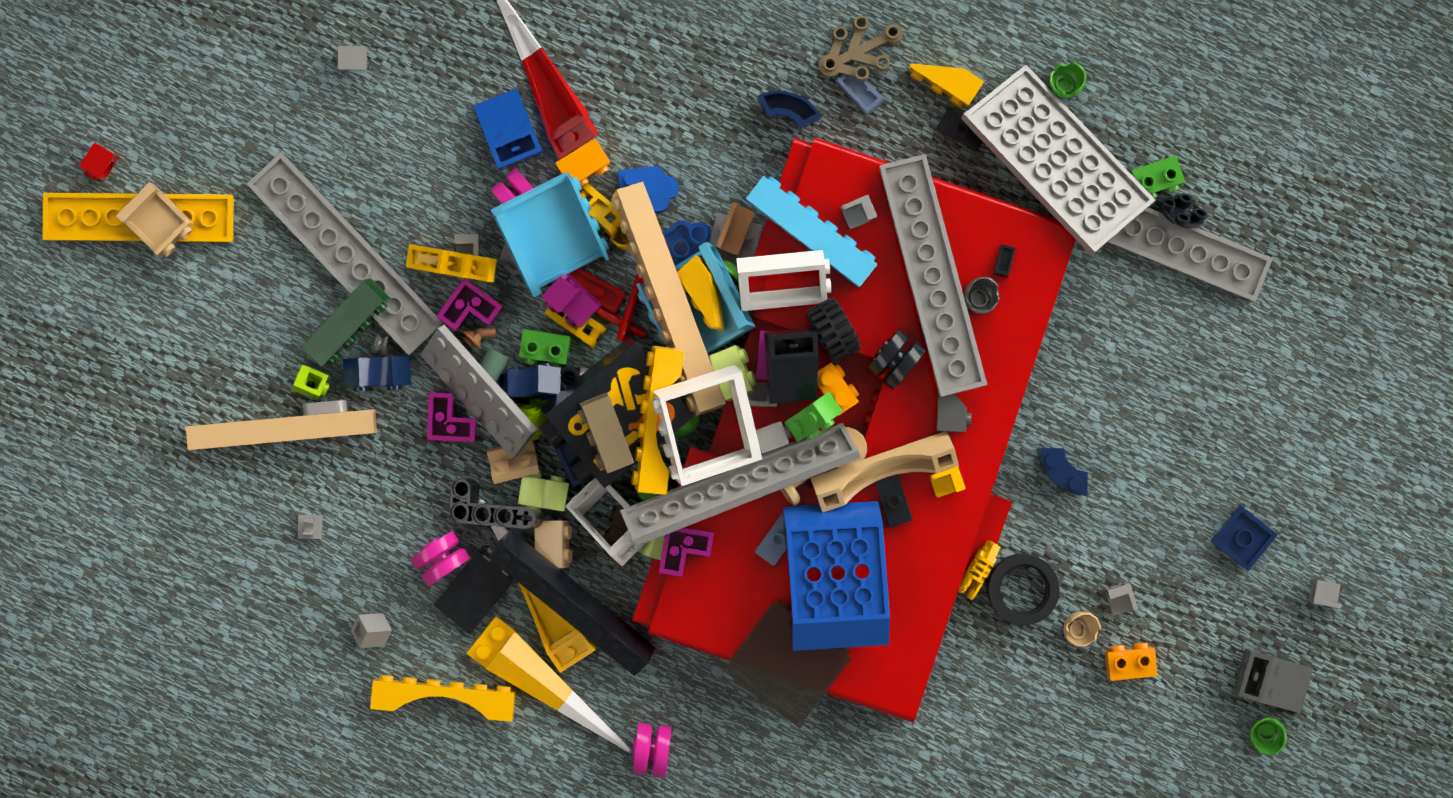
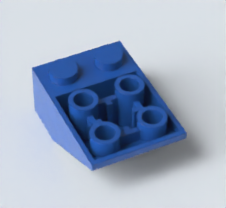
M517 88L474 105L499 171L544 154Z

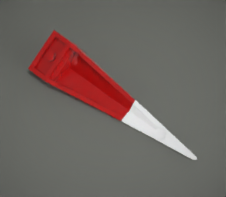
M497 0L529 80L547 139L558 158L562 159L599 134L588 117V111L508 0Z

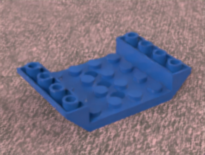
M878 501L847 503L844 506L822 513L820 505L782 507L784 531H786L792 613V651L889 645L890 611L883 522ZM863 565L868 569V576L866 578L857 577L855 574L857 566ZM815 568L820 572V579L813 582L807 578V571L809 569ZM832 568H842L844 577L841 580L834 579L831 576Z

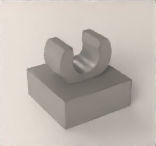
M298 515V539H322L323 515Z

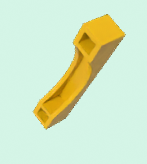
M652 346L651 352L648 351L646 365L649 366V374L645 375L643 389L647 390L646 399H642L640 413L644 414L643 423H639L637 436L641 440L640 447L635 449V461H638L637 471L632 473V485H635L637 492L667 495L669 470L663 462L658 449L656 438L658 414L654 411L652 400H655L653 391L671 386L681 376L684 351L681 349Z
M379 675V679H374L372 683L370 709L395 711L402 705L416 699L448 697L469 704L480 711L488 720L512 722L516 691H511L510 686L499 685L497 689H487V684L474 683L473 687H464V682L450 681V685H442L440 680L426 679V683L417 682V678L403 677V681L393 680V676Z

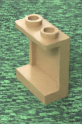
M150 182L116 215L122 223H125L154 251L153 253L157 257H162L163 255L167 257L176 248L174 244L180 238L182 240L187 238L192 232L191 227L194 225L155 184Z

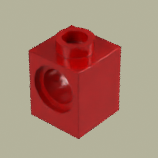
M94 142L79 166L85 170L83 174L94 181L97 178L105 180L119 156Z

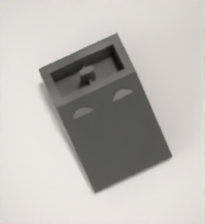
M1245 648L1233 694L1263 704L1301 713L1313 668Z

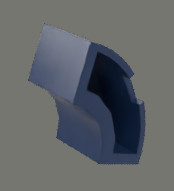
M769 91L757 97L767 120L784 118L794 123L801 130L821 119L820 113L811 102L794 93Z
M410 356L343 359L344 387H354V392L368 391V386H387V390H401V385H411Z
M541 363L528 369L509 368L500 376V388L515 404H529V399L541 398L542 402L551 400L560 393L561 368L552 367L553 365L550 363Z
M1037 448L1040 466L1051 482L1066 492L1083 496L1088 495V472L1080 471L1073 467L1066 458L1064 448Z

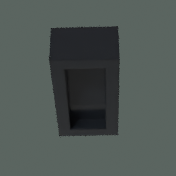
M1001 244L993 274L1008 278L1015 247Z

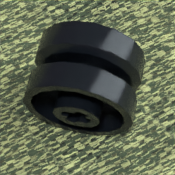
M898 329L890 340H886L874 355V360L867 368L876 377L880 376L888 367L890 370L884 377L883 383L892 390L898 386L926 351L925 348L915 342L904 352L902 349L909 341V336L901 329Z

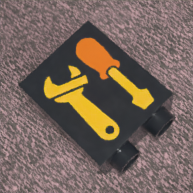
M629 337L540 408L548 419L538 428L555 449L565 442L569 444L577 456L568 465L585 486L596 478L605 489L638 462L635 461V449L640 447L641 438L637 436L639 423H643L644 414L640 413L642 399H646L647 390L643 389L645 375L649 374V366L646 365V354ZM603 393H607L611 399L634 460L633 464L608 474L604 468L599 469L594 457L598 454L596 447L590 446L586 433L589 432L586 423H581L577 412L581 410L579 403ZM679 397L666 401L674 433L691 420L694 415ZM658 414L656 421V438L657 444L659 445L665 440V437L661 436L658 429L657 423L661 422Z

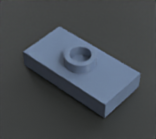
M858 72L857 75H858L859 77H863V76L861 75V73ZM842 75L836 80V84L866 116L885 102L884 98L867 80L859 82L856 78Z
M783 513L755 550L757 555L775 566L787 549Z

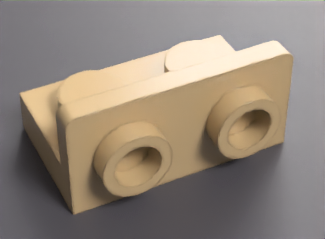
M529 441L520 454L513 459L502 446L487 450L494 484L540 473L533 441Z

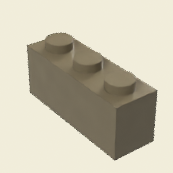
M603 393L579 403L581 410L577 412L581 423H586L589 432L586 433L590 446L596 447L598 454L594 457L599 469L604 468L608 474L633 464L634 460L609 395Z

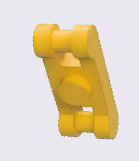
M586 184L582 187L580 195L582 198H591L589 201L591 210L588 211L591 218L594 217L598 225L613 238L620 228L621 218L619 213L614 211L610 201L592 186ZM612 215L615 219L610 223L607 219Z
M547 308L544 312L548 317L593 348L597 344L596 340L601 333L604 334L607 328L592 318L584 326L579 327L577 325L574 327L565 319L566 314L562 318L558 315L557 311L552 312ZM587 324L593 327L589 335L582 332Z

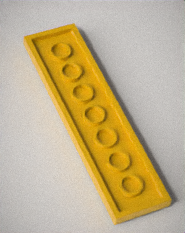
M43 193V240L143 241L116 217L137 194ZM165 194L194 223L191 227V234L184 240L180 238L177 242L234 241V195Z

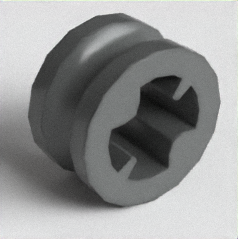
M381 335L376 336L373 355L381 354L382 357H386L389 345L388 336L385 338H381Z

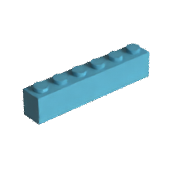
M763 176L746 197V201L810 251L823 250L824 260L829 259V264L834 270L859 288L877 266V263L874 262L876 257L867 250L861 252L855 247L857 243L849 236L845 235L843 238L836 232L838 228L830 221L826 220L825 223L817 217L819 213L808 205L805 208L799 204L800 198L791 191L785 193L779 188L781 184L771 176L767 179Z

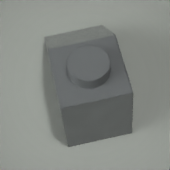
M938 393L936 431L966 432V427L971 428V413H967V407L955 394L939 397Z

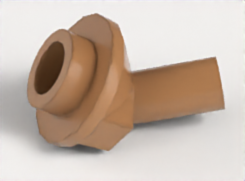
M479 328L474 331H463L462 333L465 337L462 340L471 349L474 347L479 349L481 347V337H495L496 329Z

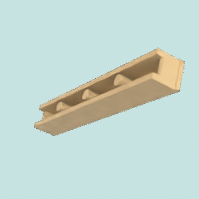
M376 409L187 426L185 427L188 450L377 433Z

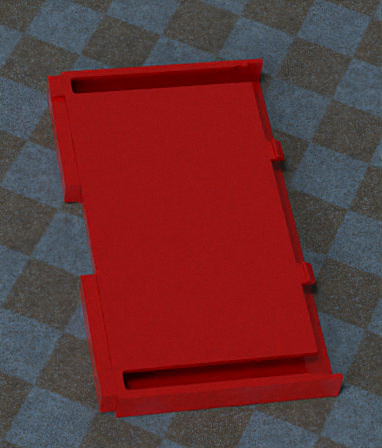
M794 138L779 182L781 184L779 188L785 193H788V191L794 193L800 198L799 204L805 208L809 205L819 213L817 217L824 223L826 220L830 221L838 228L836 232L843 238L845 235L852 238L857 243L855 247L861 252L864 250L870 252L876 257L874 262L877 263V266L859 288L831 266L830 274H826V279L830 278L831 293H827V299L832 297L838 301L861 344V350L836 363L846 375L843 377L847 385L852 384L859 393V396L856 397L859 402L841 415L834 417L832 420L835 423L830 427L843 423L845 427H850L860 432L867 443L865 459L943 432L936 431L938 389L879 171V165L889 162L818 138H814L813 144ZM932 177L962 292L964 293L966 285L971 280L978 277H990L999 285L998 293L1000 300L994 310L986 314H974L967 308L987 386L955 394L967 407V413H971V428L966 427V432H947L955 448L959 463L958 468L966 489L936 497L929 477L933 473L908 472L898 474L913 520L893 527H889L875 482L863 488L848 501V503L878 501L883 522L890 611L889 645L792 651V613L787 549L775 566L755 553V550L783 513L782 507L793 506L780 490L686 526L688 528L714 532L711 556L687 553L683 577L659 573L661 560L653 558L632 622L650 627L648 631L650 635L912 723L915 721L1076 241L1056 218ZM868 195L877 218L850 229L842 213L841 206ZM767 218L755 257L807 252L810 250ZM1001 244L1016 248L1008 278L993 274ZM819 270L748 277L750 293L820 286ZM818 304L749 310L748 312L751 318L754 319L753 322L756 327L749 331L744 346L749 362L746 363L748 371H752L756 377L760 331L811 328L806 317V311ZM898 329H901L909 336V341L902 349L904 352L915 342L925 348L926 351L898 386L892 390L883 383L884 377L890 370L888 367L880 376L876 377L867 368L874 360V355L886 340H890ZM818 341L819 371L832 361L828 358ZM756 379L757 382L767 383V380ZM817 386V399H819L823 394ZM733 400L726 401L709 452L690 447L684 468L744 449ZM816 400L777 403V407L750 406L755 430L780 421L782 425H785V421ZM792 433V438L788 439L789 444L797 441ZM809 478L796 488L800 496V502L796 506L819 505L811 479ZM859 565L855 569V574L859 578H866L868 576V569L863 565ZM834 567L831 570V576L836 580H841L844 577V571L840 567ZM811 568L807 571V578L813 582L820 579V572L815 568Z

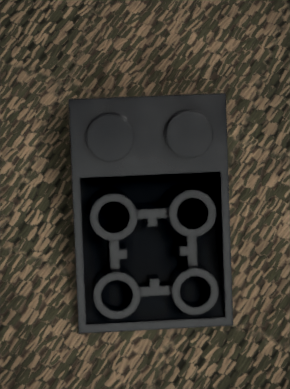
M813 328L764 332L769 404L817 400L819 358L817 331Z

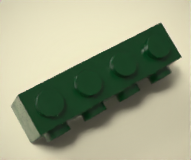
M371 278L363 280L302 348L321 367L328 364L332 366L340 359L341 355L339 353L344 347L348 349L357 340L355 335L359 331L363 333L372 324L370 319L375 314L379 316L388 307L385 303L390 297Z

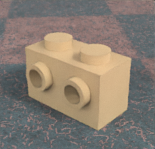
M543 521L541 526L535 528V549L558 568H570L569 563L572 562V550L569 549L572 528L569 525V521Z

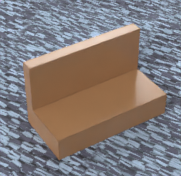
M733 202L716 248L738 257L755 212L738 206L737 203Z

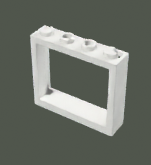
M735 365L653 391L655 400H652V405L655 413L659 414L661 421L657 423L658 429L666 441V444H663V449L666 457L670 458L671 466L668 467L671 478L676 479L681 486L762 460L743 374ZM729 381L744 449L682 469L666 401Z

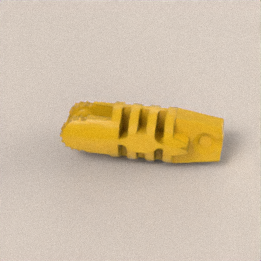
M987 540L982 549L978 550L968 570L963 575L958 590L959 593H964L969 587L966 597L971 600L976 597L984 583V579L987 578L991 567L996 562L1000 546Z

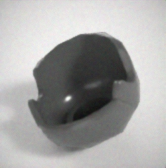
M978 277L971 280L966 285L963 293L966 307L974 314H986L994 310L1000 300L998 283L990 277Z

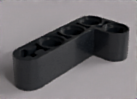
M459 478L451 485L449 514L456 523L521 529L537 528L543 523L544 514L537 507L478 502L479 485L472 478ZM464 483H466L468 486V492L466 494H464L462 491V486ZM462 507H465L467 512L465 518L461 516L460 511ZM485 508L489 513L487 520L482 515ZM507 510L511 514L509 522L506 521L504 516ZM522 515L532 516V521L521 519Z

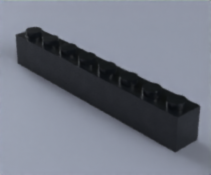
M510 529L497 542L489 556L491 561L633 676L649 663L655 649L654 645Z

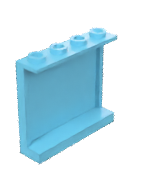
M568 172L491 209V213L523 281L533 297L542 294L540 287L558 279L561 275L570 273L602 256L606 261L609 260L606 252L609 250L605 239L603 237L600 238L597 231L600 230L596 219L594 217L591 218L588 211L591 210L590 204L586 197L582 198L579 191L582 190L581 184L577 177L572 178Z
M705 242L698 246L699 252L679 263L675 268L678 271L692 258L699 256L705 259L720 290L725 325L723 332L714 328L710 329L703 321L705 316L691 304L690 300L692 298L689 293H685L705 349L709 355L756 326L749 312L741 311L740 294L716 246ZM638 283L636 284L639 290L638 297L649 310L648 317L656 325L659 331L658 338L665 345L661 338L662 329L660 323H657L653 317V304L651 300L647 299L644 292L645 284Z

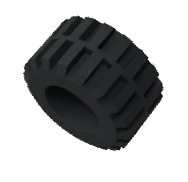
M831 297L806 311V317L811 328L817 331V339L833 363L836 364L861 350L860 341L837 300Z

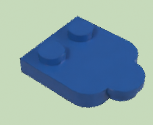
M653 166L617 171L619 189L640 182L644 183L655 214L665 212L668 208L669 200L676 197L679 192V184L676 179L666 176L659 167Z
M680 220L662 233L674 266L699 252L698 246L709 242L712 233L706 223L696 222L692 224L687 220Z

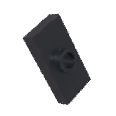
M947 108L935 130L977 152L983 141L961 119L962 116Z
M898 474L876 481L875 485L889 527L912 521L913 519Z

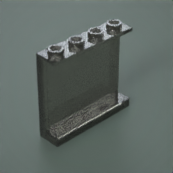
M774 600L725 665L723 671L798 728H801L806 722L805 719L846 664L852 660L848 655L851 651L847 648L792 651L791 606L783 600L779 603Z

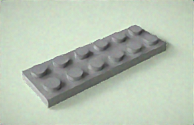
M445 325L439 327L420 355L513 459L520 454L538 429Z

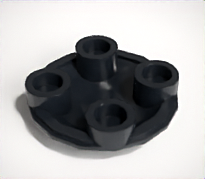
M1181 193L1179 197L1163 198L1160 204L1164 217L1171 223L1183 228H1198L1203 225L1207 216V212L1192 202V197L1185 193Z

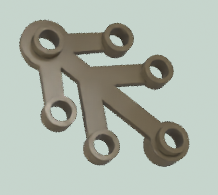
M858 16L854 21L855 30L848 51L839 55L842 43L846 41L848 33L846 28L842 26L835 28L833 32L834 41L830 53L824 55L819 61L820 72L826 77H835L840 73L854 77L859 82H865L869 78L867 67L859 66L853 68L845 65V63L853 60L877 67L879 71L888 70L890 60L887 56L875 57L865 53L885 43L890 45L899 44L903 38L902 29L896 24L888 25L884 33L860 45L864 31L868 29L869 24L865 16ZM864 21L866 24L863 27H859L857 23ZM891 30H896L897 35L891 36L889 35V32ZM840 31L845 33L841 38L836 36ZM885 60L887 65L880 66L879 62ZM828 62L835 64L832 68L826 66ZM860 71L866 72L864 77H859L857 74Z

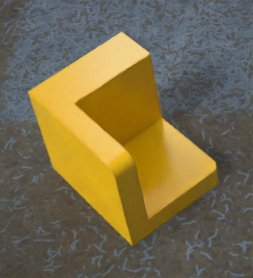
M958 466L929 475L936 497L966 489Z

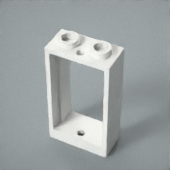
M823 250L736 258L741 311L820 304L827 300V293H831L830 278L826 279V274H830L829 259L824 260ZM819 270L820 286L749 292L748 277Z
M595 478L575 495L565 507L606 552L623 566L646 543L635 547L629 531H627L611 546L583 516L607 491L624 509L630 507L627 501L611 484L604 489Z

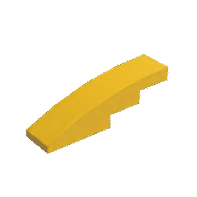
M409 244L406 267L493 283L497 259Z

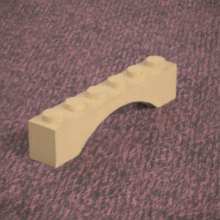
M947 431L822 473L810 479L822 513L846 505L863 488L885 477L908 472L937 474L957 467L959 463Z

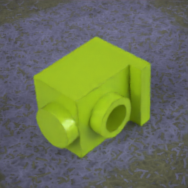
M302 364L291 391L318 401L320 396L325 397L330 384L326 383L329 375ZM313 382L315 388L308 387L307 383Z

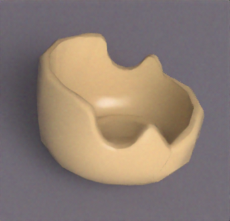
M1077 611L1066 619L1063 634L1066 640L1074 646L1086 647L1097 640L1101 624L1093 614Z

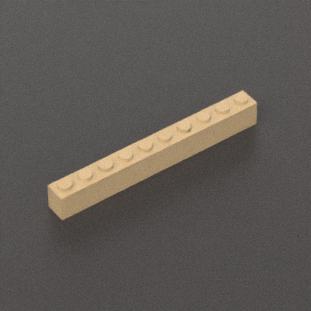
M640 182L617 189L611 199L612 206L621 218L620 228L623 234H626L628 237L629 252L632 256H635L637 261L636 270L638 276L644 280L645 295L653 304V317L657 323H660L662 341L669 348H677L684 351L682 374L677 379L678 383L713 372V367L644 183ZM719 384L686 394L687 408L690 412H693L694 417L719 409L726 404Z

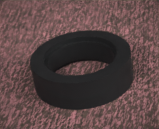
M1014 554L1002 559L992 569L988 578L987 596L992 608L1000 617L1013 624L1032 625L1044 620L1054 610L1059 599V581L1054 570L1044 560L1030 554ZM1020 566L1034 568L1041 574L1045 582V595L1042 602L1035 609L1028 612H1016L1008 608L1003 602L1000 593L1001 582L1004 576L1010 570Z

